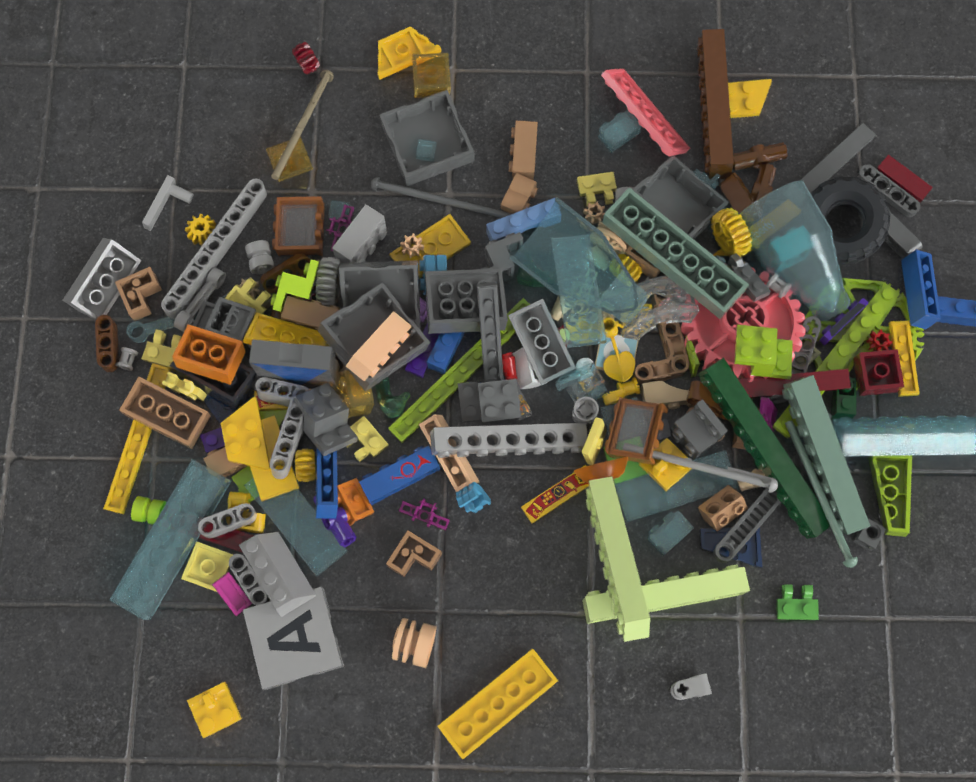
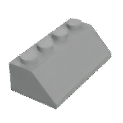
M103 238L62 301L94 320L100 315H107L120 295L115 281L132 275L141 260L114 240Z
M543 299L508 315L541 385L577 369Z
M279 532L257 534L239 545L281 617L316 596Z

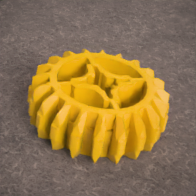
M726 208L712 216V234L715 236L718 246L725 252V255L730 257L737 253L742 257L751 251V232H749L745 220L742 219L741 214H738L732 208Z

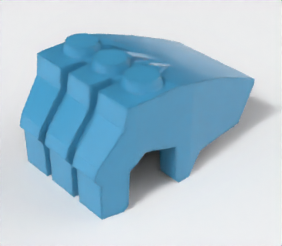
M475 482L456 492L459 507L464 506L467 513L470 511L477 513L485 504H491L490 497Z

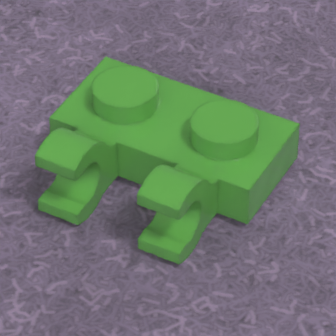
M782 585V599H776L777 619L819 620L818 600L812 599L813 585L801 586L802 599H792L793 585Z

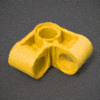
M230 491L228 509L244 503L250 504L248 499H251V494ZM249 509L244 510L242 518L250 517L252 512H249ZM257 513L256 520L253 523L236 530L264 533L266 513ZM230 516L226 517L228 525L232 523V517Z

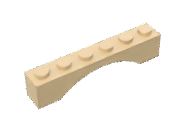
M663 381L642 383L640 389L644 402L664 403L669 409H677L680 405L686 404L688 407H693V405L686 401L689 390L670 386Z

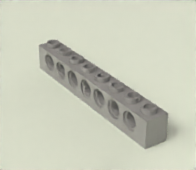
M586 423L434 427L430 431L432 455H438V458H446L453 454H457V457H467L469 454H476V456L482 457L487 456L488 453L504 456L509 452H514L515 455H524L526 452H533L538 455L544 454L545 451L560 454L566 450H571V453H580L587 439ZM563 435L569 438V443L563 440ZM525 436L532 439V444L526 442ZM544 436H548L551 443H547L544 440ZM506 437L512 438L514 444H508ZM468 438H472L476 445L471 446L468 443ZM487 438H492L495 445H490L487 442ZM448 439L455 440L456 447L451 446L448 443Z

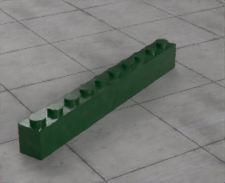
M722 358L698 373L702 384L710 391L713 401L720 406L723 416L733 426L734 433L741 438L746 451L754 458L756 466L762 470L766 477H773L778 482V487L775 490L777 498L785 505L791 519L795 520L800 533L806 539L819 536L827 530L830 524L822 506L726 360Z

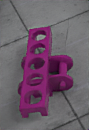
M344 204L341 217L336 220V217L329 219L331 225L326 231L330 235L334 233L335 237L332 247L337 242V238H340L343 234L340 232V227L345 226L347 229L351 224L355 210L354 207ZM346 209H351L349 215L345 214ZM335 222L339 223L337 231H333Z
M425 498L422 501L420 500V507L402 502L399 512L411 516L412 521L418 519L428 523L427 527L433 525L446 531L450 520L433 512L434 509L437 510L436 503L433 505L427 503ZM405 505L410 507L409 512L403 510ZM423 505L431 508V511L423 510ZM424 512L428 514V518L425 520L421 519V514ZM434 517L437 518L436 523L432 522ZM439 521H446V525H439Z

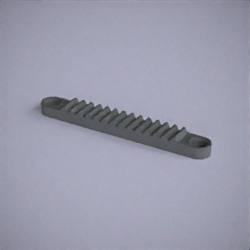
M797 452L791 460L803 477L806 474V470ZM766 488L715 546L713 555L716 561L728 563L733 559L781 502L778 500L775 491L769 493V489ZM721 547L729 551L728 557L724 558L719 554Z

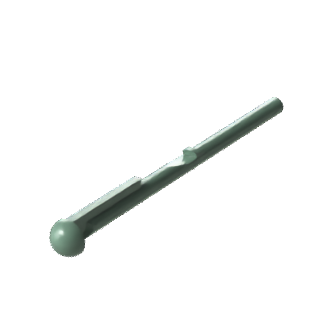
M788 421L785 423L786 428L841 552L845 557V561L842 563L844 566L852 568L857 564L858 558H853L793 421Z

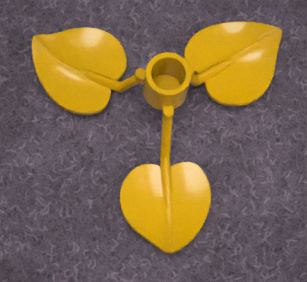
M640 304L627 309L621 316L622 324H619L613 318H605L600 326L593 321L592 316H583L567 322L566 328L574 337V341L583 346L595 343L596 335H600L602 331L605 337L611 338L616 355H610L605 359L603 364L604 371L610 378L621 383L626 382L634 373L635 359L628 351L619 354L614 337L618 334V327L624 330L630 329L634 334H641L649 330L653 320L652 304Z

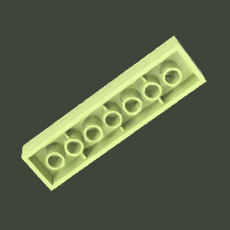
M613 477L589 480V488L586 489V505L588 511H591L592 528L595 527L596 545L599 544L600 547L599 557L600 561L604 563L603 573L605 580L608 579V594L613 599L612 609L614 616H617L618 633L623 635L624 642L649 637L650 616Z
M738 565L727 566L722 571H719L718 568L706 570L703 575H699V572L686 574L687 576H684L682 579H679V576L668 577L664 582H659V579L651 580L642 586L648 612L739 596L750 591L745 567L738 568ZM600 590L588 592L582 600L587 624L617 618L613 614V599L609 597L608 590L606 593L601 594Z

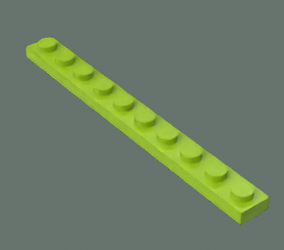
M884 283L815 372L842 369L900 293ZM790 404L772 426L787 439L790 437L785 423L793 421L795 428L798 426L796 419H793L790 415Z
M524 298L507 313L508 321L506 328L500 331L501 347L516 333L508 315L530 305ZM481 339L388 428L401 443L419 427L420 423L427 420L458 390V383L466 382L483 365Z

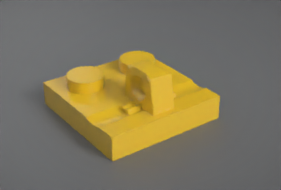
M668 438L659 444L658 449L654 448L658 452L688 458ZM654 459L656 461L655 465L639 463V466L665 491L669 490L692 469L669 463L662 459Z
M226 682L187 700L203 738L242 720Z

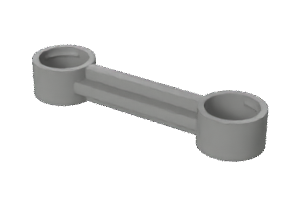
M216 267L209 272L204 286L186 310H182L177 315L174 321L175 328L184 332L188 324H193L194 317L199 312L203 302L207 301L213 291L219 289L226 278L225 272Z

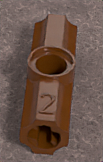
M782 142L765 147L760 144L751 147L747 151L734 153L733 170L736 171L749 167L758 169L761 164L784 160L788 157L786 144Z
M761 164L751 195L761 212L752 220H761L763 218L766 204L770 199L773 189L772 183L776 173V168L773 165Z

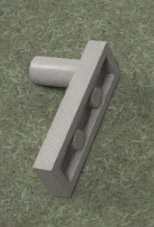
M167 175L142 222L143 227L149 231L152 230L170 195L190 203L194 194L176 186L175 179Z

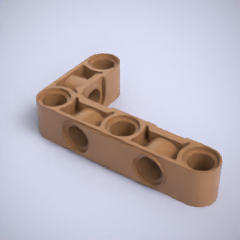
M666 285L656 286L651 296L666 359L639 364L633 374V378H636L639 385L681 377L689 368V359L670 289ZM663 293L665 298H659L656 294ZM666 328H672L675 333L669 334L666 332ZM681 363L684 369H677L675 364ZM639 371H644V372H646L647 377H645V378L640 377V376L638 375V372H639Z

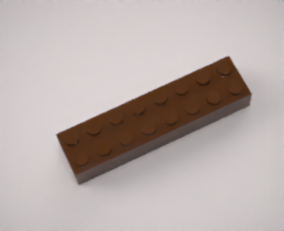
M724 29L702 30L701 37H698L697 58H699L698 74H700L699 90H701L700 106H702L703 155L706 156L704 171L708 173V180L726 179L732 174L734 160Z

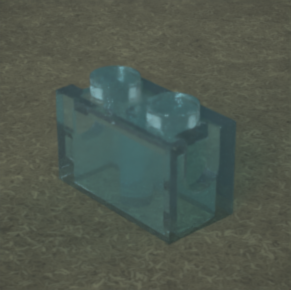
M627 110L624 113H618L611 122L602 124L599 128L601 134L598 135V138L612 153L640 134L642 126L633 114Z
M679 511L674 514L670 512L663 518L665 522L660 527L656 524L649 531L650 536L647 540L662 556L694 529Z

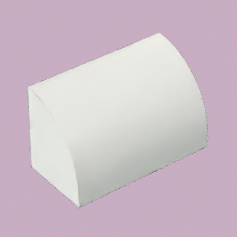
M522 347L512 353L516 361L519 390L541 386L524 348Z

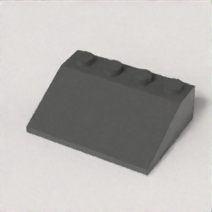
M502 268L425 271L428 334L479 332L480 319L477 284L497 282L500 331L505 330L508 318Z

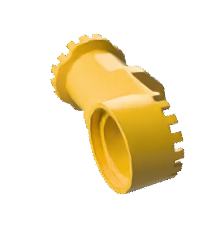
M632 378L631 381L622 384L620 382L616 383L617 390L610 391V394L607 392L602 395L605 406L615 405L618 403L619 397L625 399V396L634 393L640 394L636 378Z

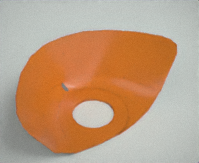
M628 457L574 470V473L585 483H589V480L611 476L615 479L624 473Z

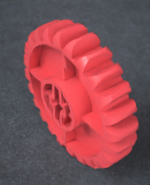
M763 271L759 277L765 285L769 281V272ZM769 288L771 291L769 296L755 302L744 292L721 319L716 317L691 295H688L680 316L682 322L680 329L683 337H687L684 342L685 347L687 339L692 341L698 360L704 361L702 370L724 358L737 378L743 376V378H747L749 382H752L755 376L750 375L751 366L734 364L737 325L777 328V339L793 340V362L795 358L794 352H799L802 347V341L799 337H804L806 330L802 326L805 321V315L798 312L801 306L800 301L796 299L790 300L793 294L792 289L790 288L784 297L779 298V294Z

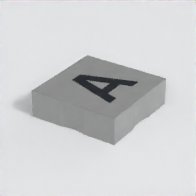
M322 587L313 589L316 594L314 598L282 617L271 601L243 609L262 689H271L294 682L299 678L318 675L344 667L339 644L332 629L331 614L326 594Z

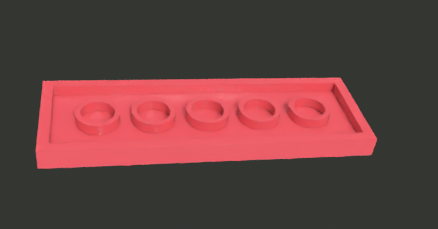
M612 69L603 72L601 76L605 79L606 85L615 91L616 97L625 103L627 110L635 115L638 123L650 133L651 139L660 145L661 151L665 155L684 154L690 149L687 143L624 69Z

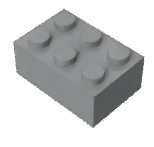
M365 204L332 247L335 258L339 259L341 263L365 262L368 254L371 255L375 251L378 241L383 240L387 234L384 216Z

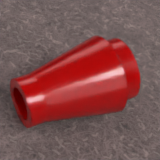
M512 352L502 354L505 378L518 379L515 356H513Z

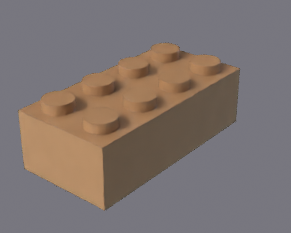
M138 377L119 409L123 415L190 449H193L211 417L208 411L141 377Z

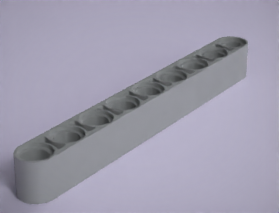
M252 179L247 183L162 300L161 307L169 318L176 319L182 310L185 311L206 282L209 272L219 264L266 199L267 192L260 179ZM175 305V308L169 310L171 306Z

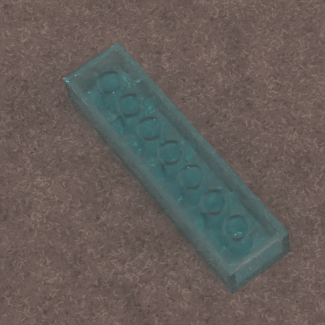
M958 415L957 417L937 416V418H929L927 416H918V418L906 416L889 418L882 416L879 419H871L869 417H860L859 419L841 417L840 419H833V428L844 456L976 454V417Z
M191 460L111 596L110 601L143 620H151L201 534L198 530L199 522L213 514L231 483L230 479L198 461Z

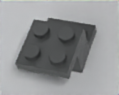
M510 233L502 240L489 242L485 246V260L488 266L481 269L502 268L503 282L513 279L515 265L511 256L522 252L523 237L521 233Z
M219 297L216 304L207 301L203 302L192 326L244 341L245 334L256 314V309Z
M516 378L458 383L462 422L473 420L488 422L521 418Z
M329 383L294 397V402L304 414L303 430L323 456L357 442V435L347 424L349 408Z
M703 399L691 411L678 419L670 429L673 441L675 443L679 442L683 448V453L693 461L718 442L728 431Z

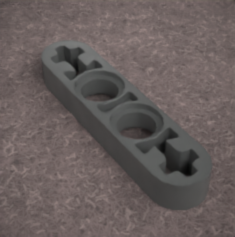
M863 165L858 171L857 177L875 185L886 198V202L903 215L913 217L920 210V203L873 166ZM864 173H870L868 176H864ZM879 181L884 182L885 185H886V188H885V189H880V188H878V187H877V182H879ZM894 192L898 193L900 200H894L891 194ZM910 205L913 206V209L911 211L908 210V207Z
M814 316L805 319L803 327L807 334L804 337H799L801 341L803 339L811 340L812 346L808 349L801 347L799 352H794L795 358L792 362V368L797 371H804L803 373L807 372L821 329V321ZM814 321L818 327L813 328L812 334L808 335L809 326L807 323L810 324ZM803 357L806 359V364L799 367L795 364V359Z

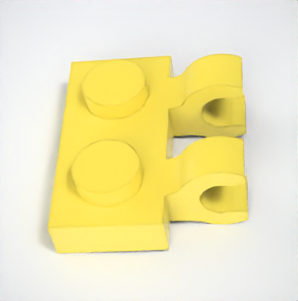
M613 172L577 177L580 197L586 196L587 207L588 203L595 204L594 194L604 193L606 205L613 204V192L617 189Z
M248 278L242 287L238 284L235 285L225 299L255 308L257 313L263 314L266 308L262 305L271 297V294L265 290L255 300L248 292L257 282L252 278Z
M156 329L153 343L147 341L142 360L170 367V364L173 362L172 356L182 337L174 334L171 348L163 346L166 334L164 331Z
M170 371L167 373L168 376L165 381L163 380V385L178 394H185L186 397L194 401L196 399L205 400L207 394L196 387L192 381L188 379L182 381L176 374Z
M365 416L350 426L357 435V440L364 446L354 453L355 458L359 462L364 460L369 454L375 458L389 446Z

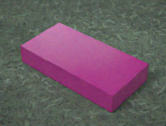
M229 572L212 583V586L235 616L252 604Z

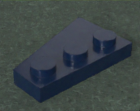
M713 528L700 529V549L713 553L715 546L731 528H721L719 531ZM760 528L734 556L733 560L762 568ZM721 547L719 554L723 557H728L729 551Z

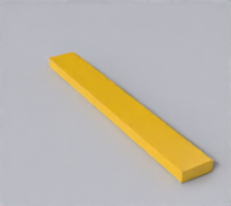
M152 363L147 381L166 389L162 382L166 380L167 373L171 372V368ZM135 420L132 422L103 508L123 515L152 431L151 428Z

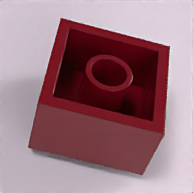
M898 349L862 352L853 358L859 396L897 393L904 387Z

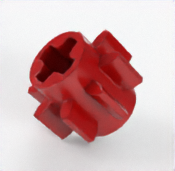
M882 329L877 334L872 331L870 333L871 338L866 340L870 346L868 350H889L887 346L892 344L888 337L890 334L884 333Z

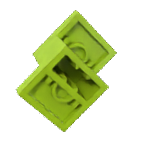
M311 259L310 263H306L303 273L307 275L306 278L283 272L282 276L278 275L276 286L279 287L278 292L273 294L270 304L273 305V310L283 311L287 294L310 300L319 261Z
M737 325L734 364L750 365V375L790 379L792 376L793 340L777 339V328Z

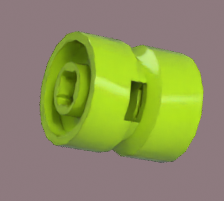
M137 496L132 506L131 519L137 522H146L147 520L148 524L161 526L165 519L167 503L163 500L154 499L151 501L150 498Z

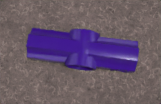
M314 496V499H313V501H314L315 504H316V496ZM338 507L336 519L322 518V522L327 530L332 531L339 545L347 547L356 540V535L347 522L348 518L345 510L342 507Z

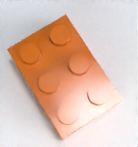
M188 324L172 359L176 368L231 385L246 351L243 341Z

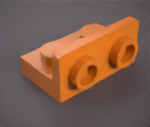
M357 478L337 485L338 507H342L345 510L348 518L347 522L350 526L356 521L374 513Z

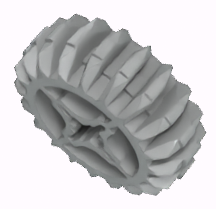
M333 257L321 259L316 277V301L321 302L323 306L327 307L338 304L341 289L339 272L341 262Z

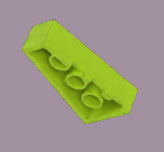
M871 452L868 459L882 524L886 528L884 533L885 535L906 537L910 533L912 455Z

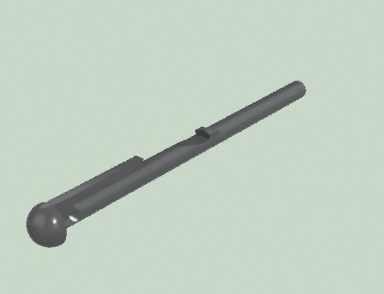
M375 177L371 181V187L375 191L380 188L498 218H504L513 214L381 181L380 177Z

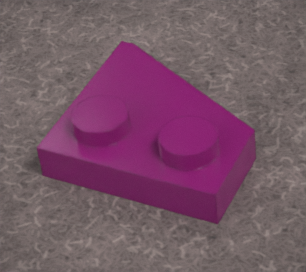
M761 397L760 413L772 432H774L772 426L776 422L778 409L769 398Z

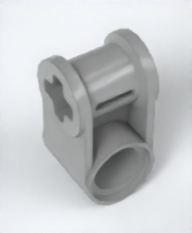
M707 673L674 683L670 689L672 697L676 700H684L712 694ZM680 687L684 688L685 692L678 693L677 689Z

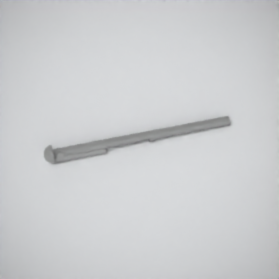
M624 443L623 450L643 454L644 448ZM653 451L652 458L662 459L669 463L769 489V493L774 492L778 487V482L773 477L770 478L732 467L723 469L694 462L690 458H681Z

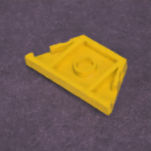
M411 26L379 40V80L440 53L441 47L431 43L427 37L419 34Z
M772 79L728 83L730 118L759 116Z
M253 397L221 422L227 459L229 462L241 463L246 466H254L269 471L271 470L258 401L256 397Z

